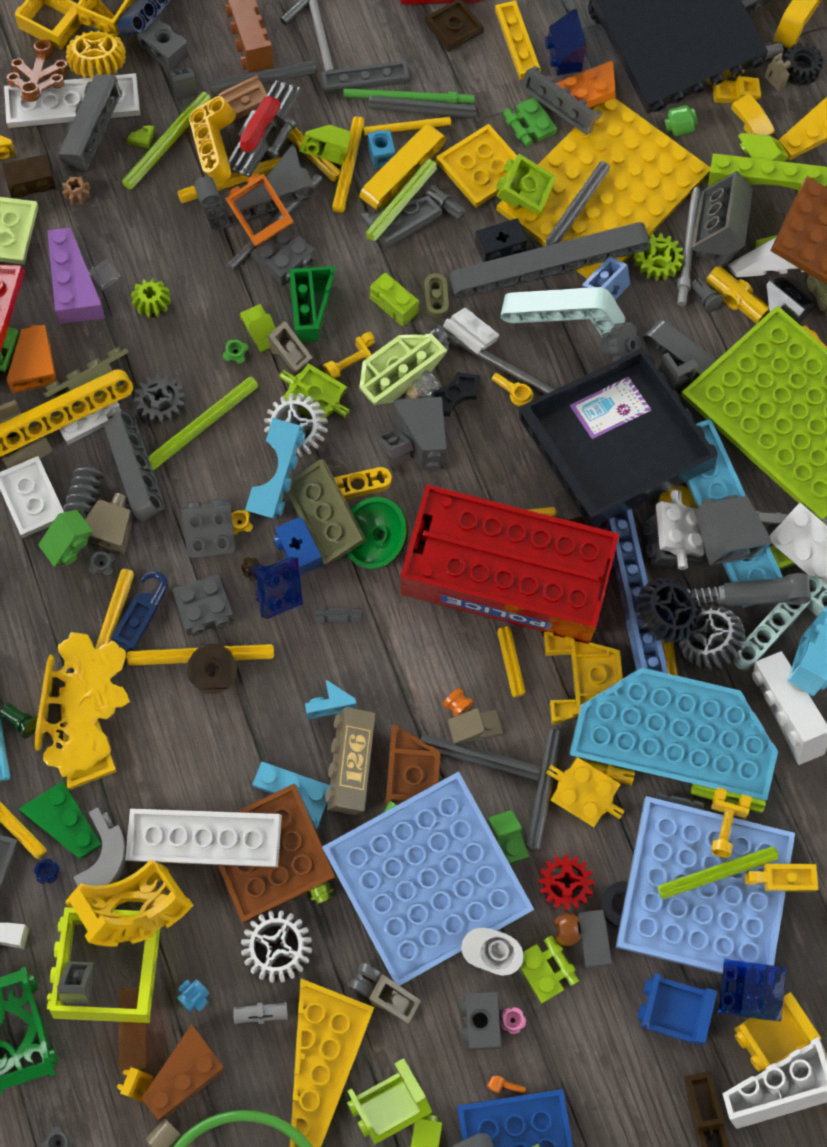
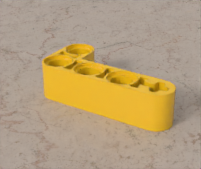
M792 0L783 14L773 42L782 43V46L787 49H791V46L794 44L796 45L804 26L822 0Z
M221 96L214 97L196 108L189 117L202 169L217 184L227 182L231 176V169L220 130L231 124L236 117V111Z

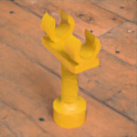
M366 332L361 337L356 338L355 345L359 350L358 352L338 363L331 360L323 364L325 373L337 379L340 377L341 370L370 357L372 354L368 347L375 343V337L372 332Z
M717 787L711 809L724 812L719 839L713 841L711 853L718 857L729 858L733 849V845L729 842L734 816L746 818L749 814L752 796L742 794L738 805L724 802L727 789Z

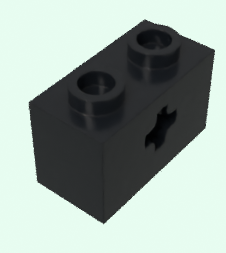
M518 218L477 230L475 234V245L483 262L525 252L527 249L528 239Z

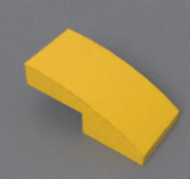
M738 76L736 81L724 80L723 83L717 86L712 85L715 103H734L748 93L755 100L761 98L759 78Z
M750 93L732 103L731 110L745 123L743 129L748 134L770 136L774 133L775 130L769 118Z

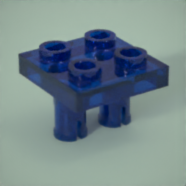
M289 557L268 566L262 564L254 566L253 572L256 574H253V576L257 579L258 586L256 596H259L256 597V600L260 603L262 618L269 619L303 604L298 558Z

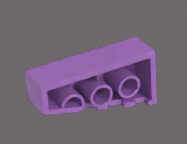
M71 228L47 230L54 305L59 324L105 319L102 304Z

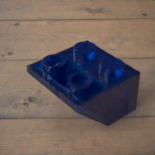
M724 959L719 1013L781 1022L786 967Z

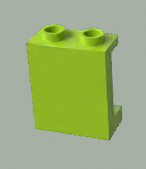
M404 1058L394 1063L398 1071L397 1074L357 1096L352 1088L347 1091L351 1098L347 1104L354 1117L360 1116L361 1121L357 1123L364 1137L370 1135L374 1145L433 1113L425 1094Z

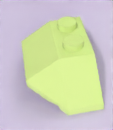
M432 334L398 335L363 361L359 389L374 406L392 403L406 393L411 385H417L429 376L447 350Z

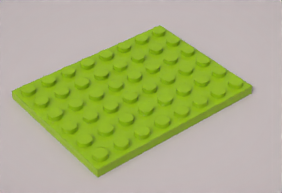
M777 305L683 390L681 397L705 419H711L716 429L795 501L801 503L818 519L823 521L827 517V348Z

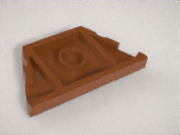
M392 725L386 807L390 801L399 805L437 784L439 780L440 751L402 730L397 725Z

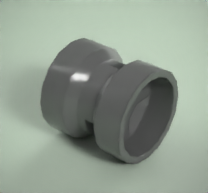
M361 962L357 968L358 974L356 978L351 980L348 987L360 995L370 998L376 983H378L383 974Z

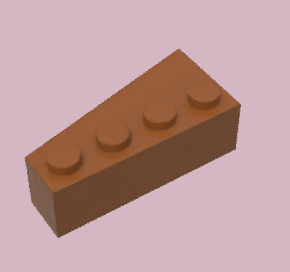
M227 0L228 4H225L224 8L227 18L231 17L232 20L229 22L231 33L237 36L235 46L237 52L242 53L240 57L242 69H246L247 73L274 68L272 44L268 40V33L266 28H264L261 14H259L256 0Z

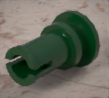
M7 703L2 707L0 716L15 725V729L21 732L22 738L27 739L35 733L37 716L32 717L28 713L24 714L11 703Z

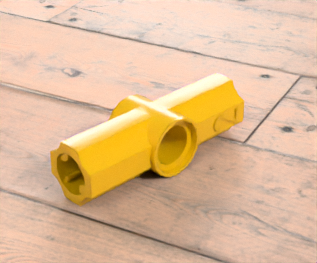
M720 265L716 266L706 278V282L723 295L724 302L728 307L734 310L739 309L756 324L770 312L769 306L753 294L752 287L746 281L736 280Z

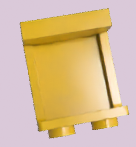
M791 992L734 1028L737 1033L735 1034L737 1042L743 1049L747 1048L752 1056L750 1061L758 1072H763L771 1064H777L790 1056V1053L797 1049L801 1050L811 1044L810 1041L819 1037V1039H822Z

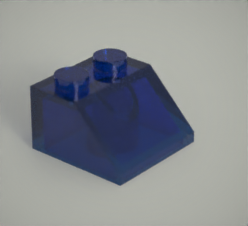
M577 9L571 10L549 26L548 36H545L546 49H550L551 53L549 56L550 65L555 68L556 76L582 72L586 41Z

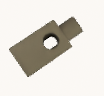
M115 493L111 503L103 500L97 501L85 519L93 530L87 540L89 543L125 554L133 522L131 511L125 508L128 502V498L125 495Z

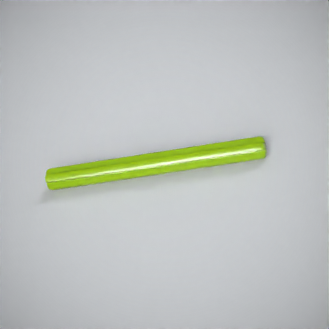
M204 91L201 92L122 179L123 185L129 190L133 189L190 125V114L196 108L211 100L209 94Z
M248 377L148 456L152 470L159 467L257 389L258 383L253 377Z

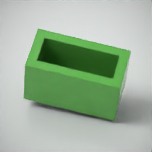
M78 510L59 513L38 545L54 567L63 564L70 565L77 559L79 551L88 543L87 540L93 530Z

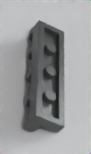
M534 66L526 70L522 85L524 91L587 135L592 132L595 121L602 115L601 111H593L586 106L587 101L584 99L579 101L570 95V89L560 88L554 83L555 79L549 76L546 78L539 73V67Z

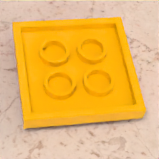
M487 124L436 156V163L477 208L497 195L499 190L495 187L499 179L506 175L503 168L509 159L513 160L517 155L497 132Z

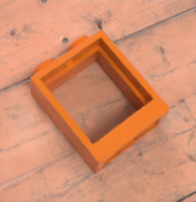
M258 173L247 180L248 184L241 189L239 186H236L227 192L229 196L225 198L255 247L294 223L264 174L259 176ZM263 184L283 217L255 235L235 202Z

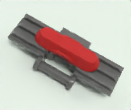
M279 81L274 82L257 110L251 111L238 134L240 141L228 160L231 172L251 177L263 155L278 159L279 151L291 130H294L297 126L295 121L286 116L301 91L300 87ZM270 129L280 131L270 147L265 140Z

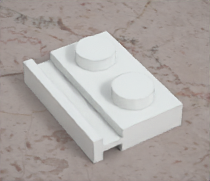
M463 308L452 315L451 319H446L443 325L444 328L477 354L482 349L485 350L495 343L499 337L497 332L467 308Z

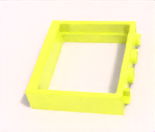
M65 907L64 915L60 917V922H58V932H61L60 942L56 941L54 947V957L57 958L56 967H52L50 974L53 990L52 993L47 995V1009H50L49 1011L53 1019L150 1023L160 929L152 932L153 937L145 940L137 1009L63 1006L57 992V986L66 963L70 962L75 924L84 925L74 908ZM114 910L112 913L131 917L138 915L139 911Z

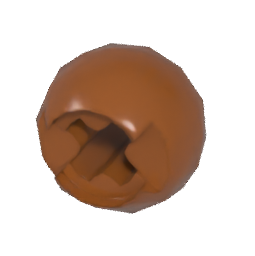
M564 913L554 920L553 925L557 927L558 936L555 937L556 942L570 947L582 939V933L578 932L579 917L574 914Z

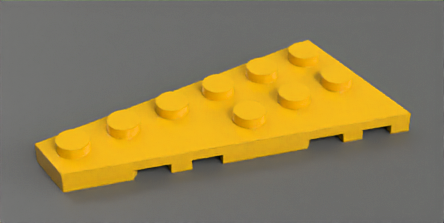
M300 978L291 1125L300 1131L313 1147H322L374 1007ZM290 1139V1147H299Z

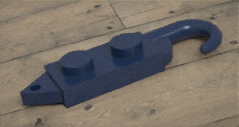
M151 571L143 575L141 582H145L149 578H156L159 581L157 590L154 595L140 593L134 597L111 637L112 641L116 642L119 648H123L126 653L130 650L135 651L167 592L168 581L160 572Z

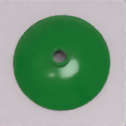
M383 497L365 499L358 503L351 511L367 541L347 553V555L355 564L361 567L380 569L393 563L403 552L409 533L408 521L401 507L395 502ZM385 532L384 538L381 539V535Z

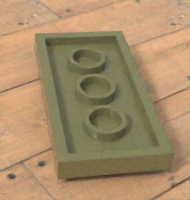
M318 460L292 478L291 487L287 494L299 517H302L322 556L324 565H331L367 541L325 460Z

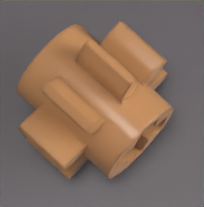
M82 176L79 178L69 177L66 183H62L64 189L62 192L64 199L69 198L71 205L74 203L82 205L86 198H90L89 183H83Z

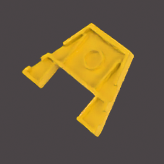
M544 632L545 656L571 655L575 699L550 700L551 725L578 717L581 704L623 679L620 650L590 642L586 644L575 641L571 637L565 636L563 638L553 635L554 633Z

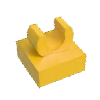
M130 1067V1070L123 1071V1074L127 1075L124 1084H118L117 1088L121 1090L120 1094L144 1103L142 1097L151 1085L154 1076Z

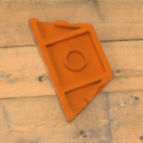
M611 60L575 76L568 77L555 84L562 89H570V95L577 100L584 99L587 101L586 106L588 108L594 107L616 97L613 61Z

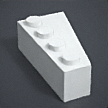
M781 651L756 661L752 678L754 683L760 687L797 764L800 765L825 755L827 749V723L809 694L788 682L792 667Z
M819 1037L810 1041L811 1044L801 1050L793 1051L789 1054V1057L779 1063H773L766 1067V1070L759 1075L751 1076L723 1093L729 1119L736 1129L827 1102V1055Z

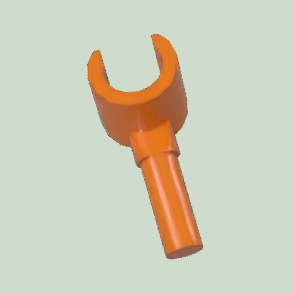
M501 1076L490 1077L486 1085L487 1088L497 1094L500 1093L502 1087L522 1094L526 1091V1087L510 1083Z

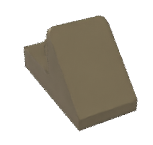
M283 321L267 335L272 354H279L292 372H297L313 358L286 321Z
M476 708L447 721L453 745L498 737L503 733L496 710L480 712Z
M381 975L369 998L372 1005L386 1010L407 1024L410 1023L421 1002L420 999L384 975Z

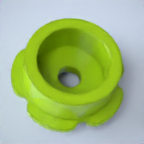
M329 882L310 891L312 895L310 899H316L317 903L324 902L332 898L331 892L334 891V888H331Z

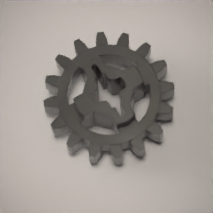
M156 374L155 380L147 377V384L139 383L141 390H135L136 398H134V404L137 406V413L142 415L144 421L150 418L151 424L159 420L160 424L163 425L165 419L173 422V415L180 417L178 409L183 410L185 408L184 401H186L182 385L178 386L176 379L170 382L168 375L164 379H160L159 374ZM168 391H172L175 397H173V394H170ZM144 402H147V405L151 406V409L147 408Z

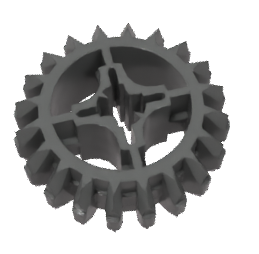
M712 605L710 610L707 611L702 607V613H699L697 616L700 619L696 625L697 628L688 638L679 642V648L683 652L682 654L685 659L689 660L693 666L697 665L701 669L707 666L712 671L714 665H717L721 669L722 663L730 664V658H738L737 651L743 650L742 643L746 641L745 629L739 617L735 616L731 610L726 611L722 606L717 610ZM718 626L727 627V628H729V630H724L723 628H718ZM699 645H700V647H701V648L704 647L705 650H699V649L695 648V646H699Z

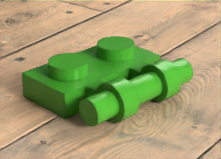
M534 97L516 105L515 111L517 114L513 113L510 108L503 111L506 123L515 130L517 139L523 142L526 147L533 143L531 137H534L539 143L557 134V127ZM524 122L527 128H523L521 123Z

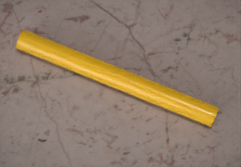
M443 117L363 127L364 136H368V133L378 130H390V133L418 130L426 124H430L434 128L451 126V118Z

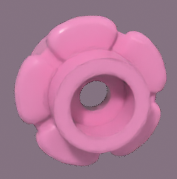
M507 1008L501 1014L500 1025L503 1030L509 1031L510 1034L519 1033L520 1029L526 1025V1018L519 1008ZM514 1018L515 1023H511L510 1019Z

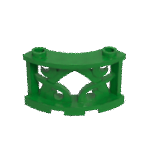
M26 967L21 968V971L0 977V1028L5 1020V1011L17 1015L29 1025L26 1036L17 1051L9 1043L0 1040V1048H6L11 1055L9 1059L7 1054L0 1059V1095L3 1094L2 1090L48 1074L50 1077L56 1075L54 1065L58 1064V1058L55 1049H50L44 1021L35 994V990H38L37 981L34 974L29 975ZM21 983L24 990L23 997L16 998L15 990L13 989L9 994V1002L5 1001L3 989ZM28 1002L30 1003L33 1015L22 1008ZM37 1032L40 1040V1045L32 1044ZM39 1052L41 1054L42 1063L23 1068L20 1061L23 1057L28 1062L34 1063L32 1060L33 1053ZM14 1066L18 1069V1071L4 1075Z

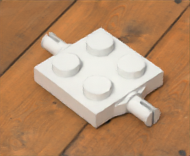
M674 490L671 491L672 503L661 501L656 504L660 550L670 551L676 555L678 569L685 570L688 569L687 556L700 557L704 555V545L694 513L696 509L683 505L681 491Z

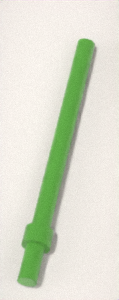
M344 88L345 98L369 99L370 96L455 104H474V95L457 94V92L448 91V94Z

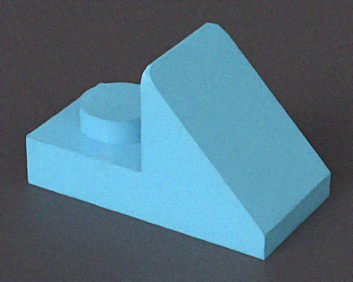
M326 680L329 699L324 700L323 697L311 699L310 703H305L307 719L335 715L347 707L356 709V700Z

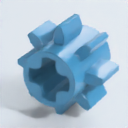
M197 979L193 983L186 980L178 988L181 994L177 999L189 1012L194 1008L200 1012L208 1004L205 998L210 993Z

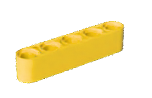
M430 124L424 125L365 184L359 197L377 211L382 209L409 182L426 160L431 159L443 147L446 136Z

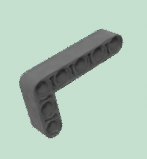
M298 168L268 179L284 206L305 199L315 191L308 170L305 168ZM205 176L195 181L194 187L200 205L212 229L221 230L240 223L225 199L229 195L221 197L212 177ZM263 184L235 202L245 220L278 209Z

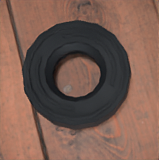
M625 881L615 882L608 886L600 899V909L604 911L605 920L618 928L620 927L622 914L616 912L613 902L619 895L626 896L628 882Z

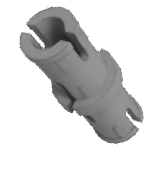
M259 1002L254 1006L233 1008L234 1024L248 1022L264 1024V1021L288 1020L287 1002L263 1005V1002Z

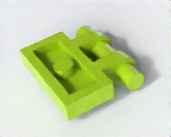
M552 935L543 940L548 947L547 951L542 953L537 944L523 952V962L519 967L540 1004L545 1003L564 991L559 982L560 980L566 978L570 986L579 982L575 974V967L573 964H569L562 952L564 950L561 944H557ZM552 957H554L561 969L557 973L553 972L547 962Z

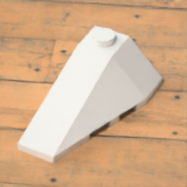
M776 238L728 264V269L736 277L765 275L767 271L771 270L785 274L787 269H796L798 267L770 251Z

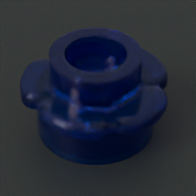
M43 859L34 867L35 878L41 884L55 882L57 874L60 872L58 864L53 863L51 859ZM46 869L49 870V873H48V874H45V873H44V871H45Z

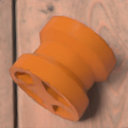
M457 688L445 699L442 705L446 709H450L453 712V716L456 717L467 712L474 701L471 698H467L461 688Z

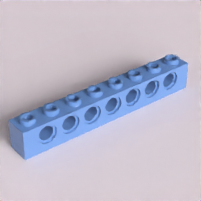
M632 509L605 521L604 525L607 531L619 533L613 566L636 670L642 667L668 674L661 640L656 641L655 634L648 636L649 630L641 628L643 621L637 619L640 613L634 610L636 605H638L635 600L639 596L640 590L648 583Z

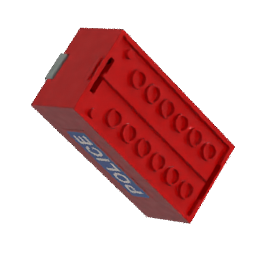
M426 484L400 575V594L537 631L554 633L553 635L560 637H571L576 641L589 644L597 626L619 533Z

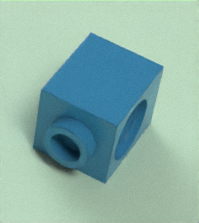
M378 130L368 133V148L373 168L383 167L395 155L390 130Z

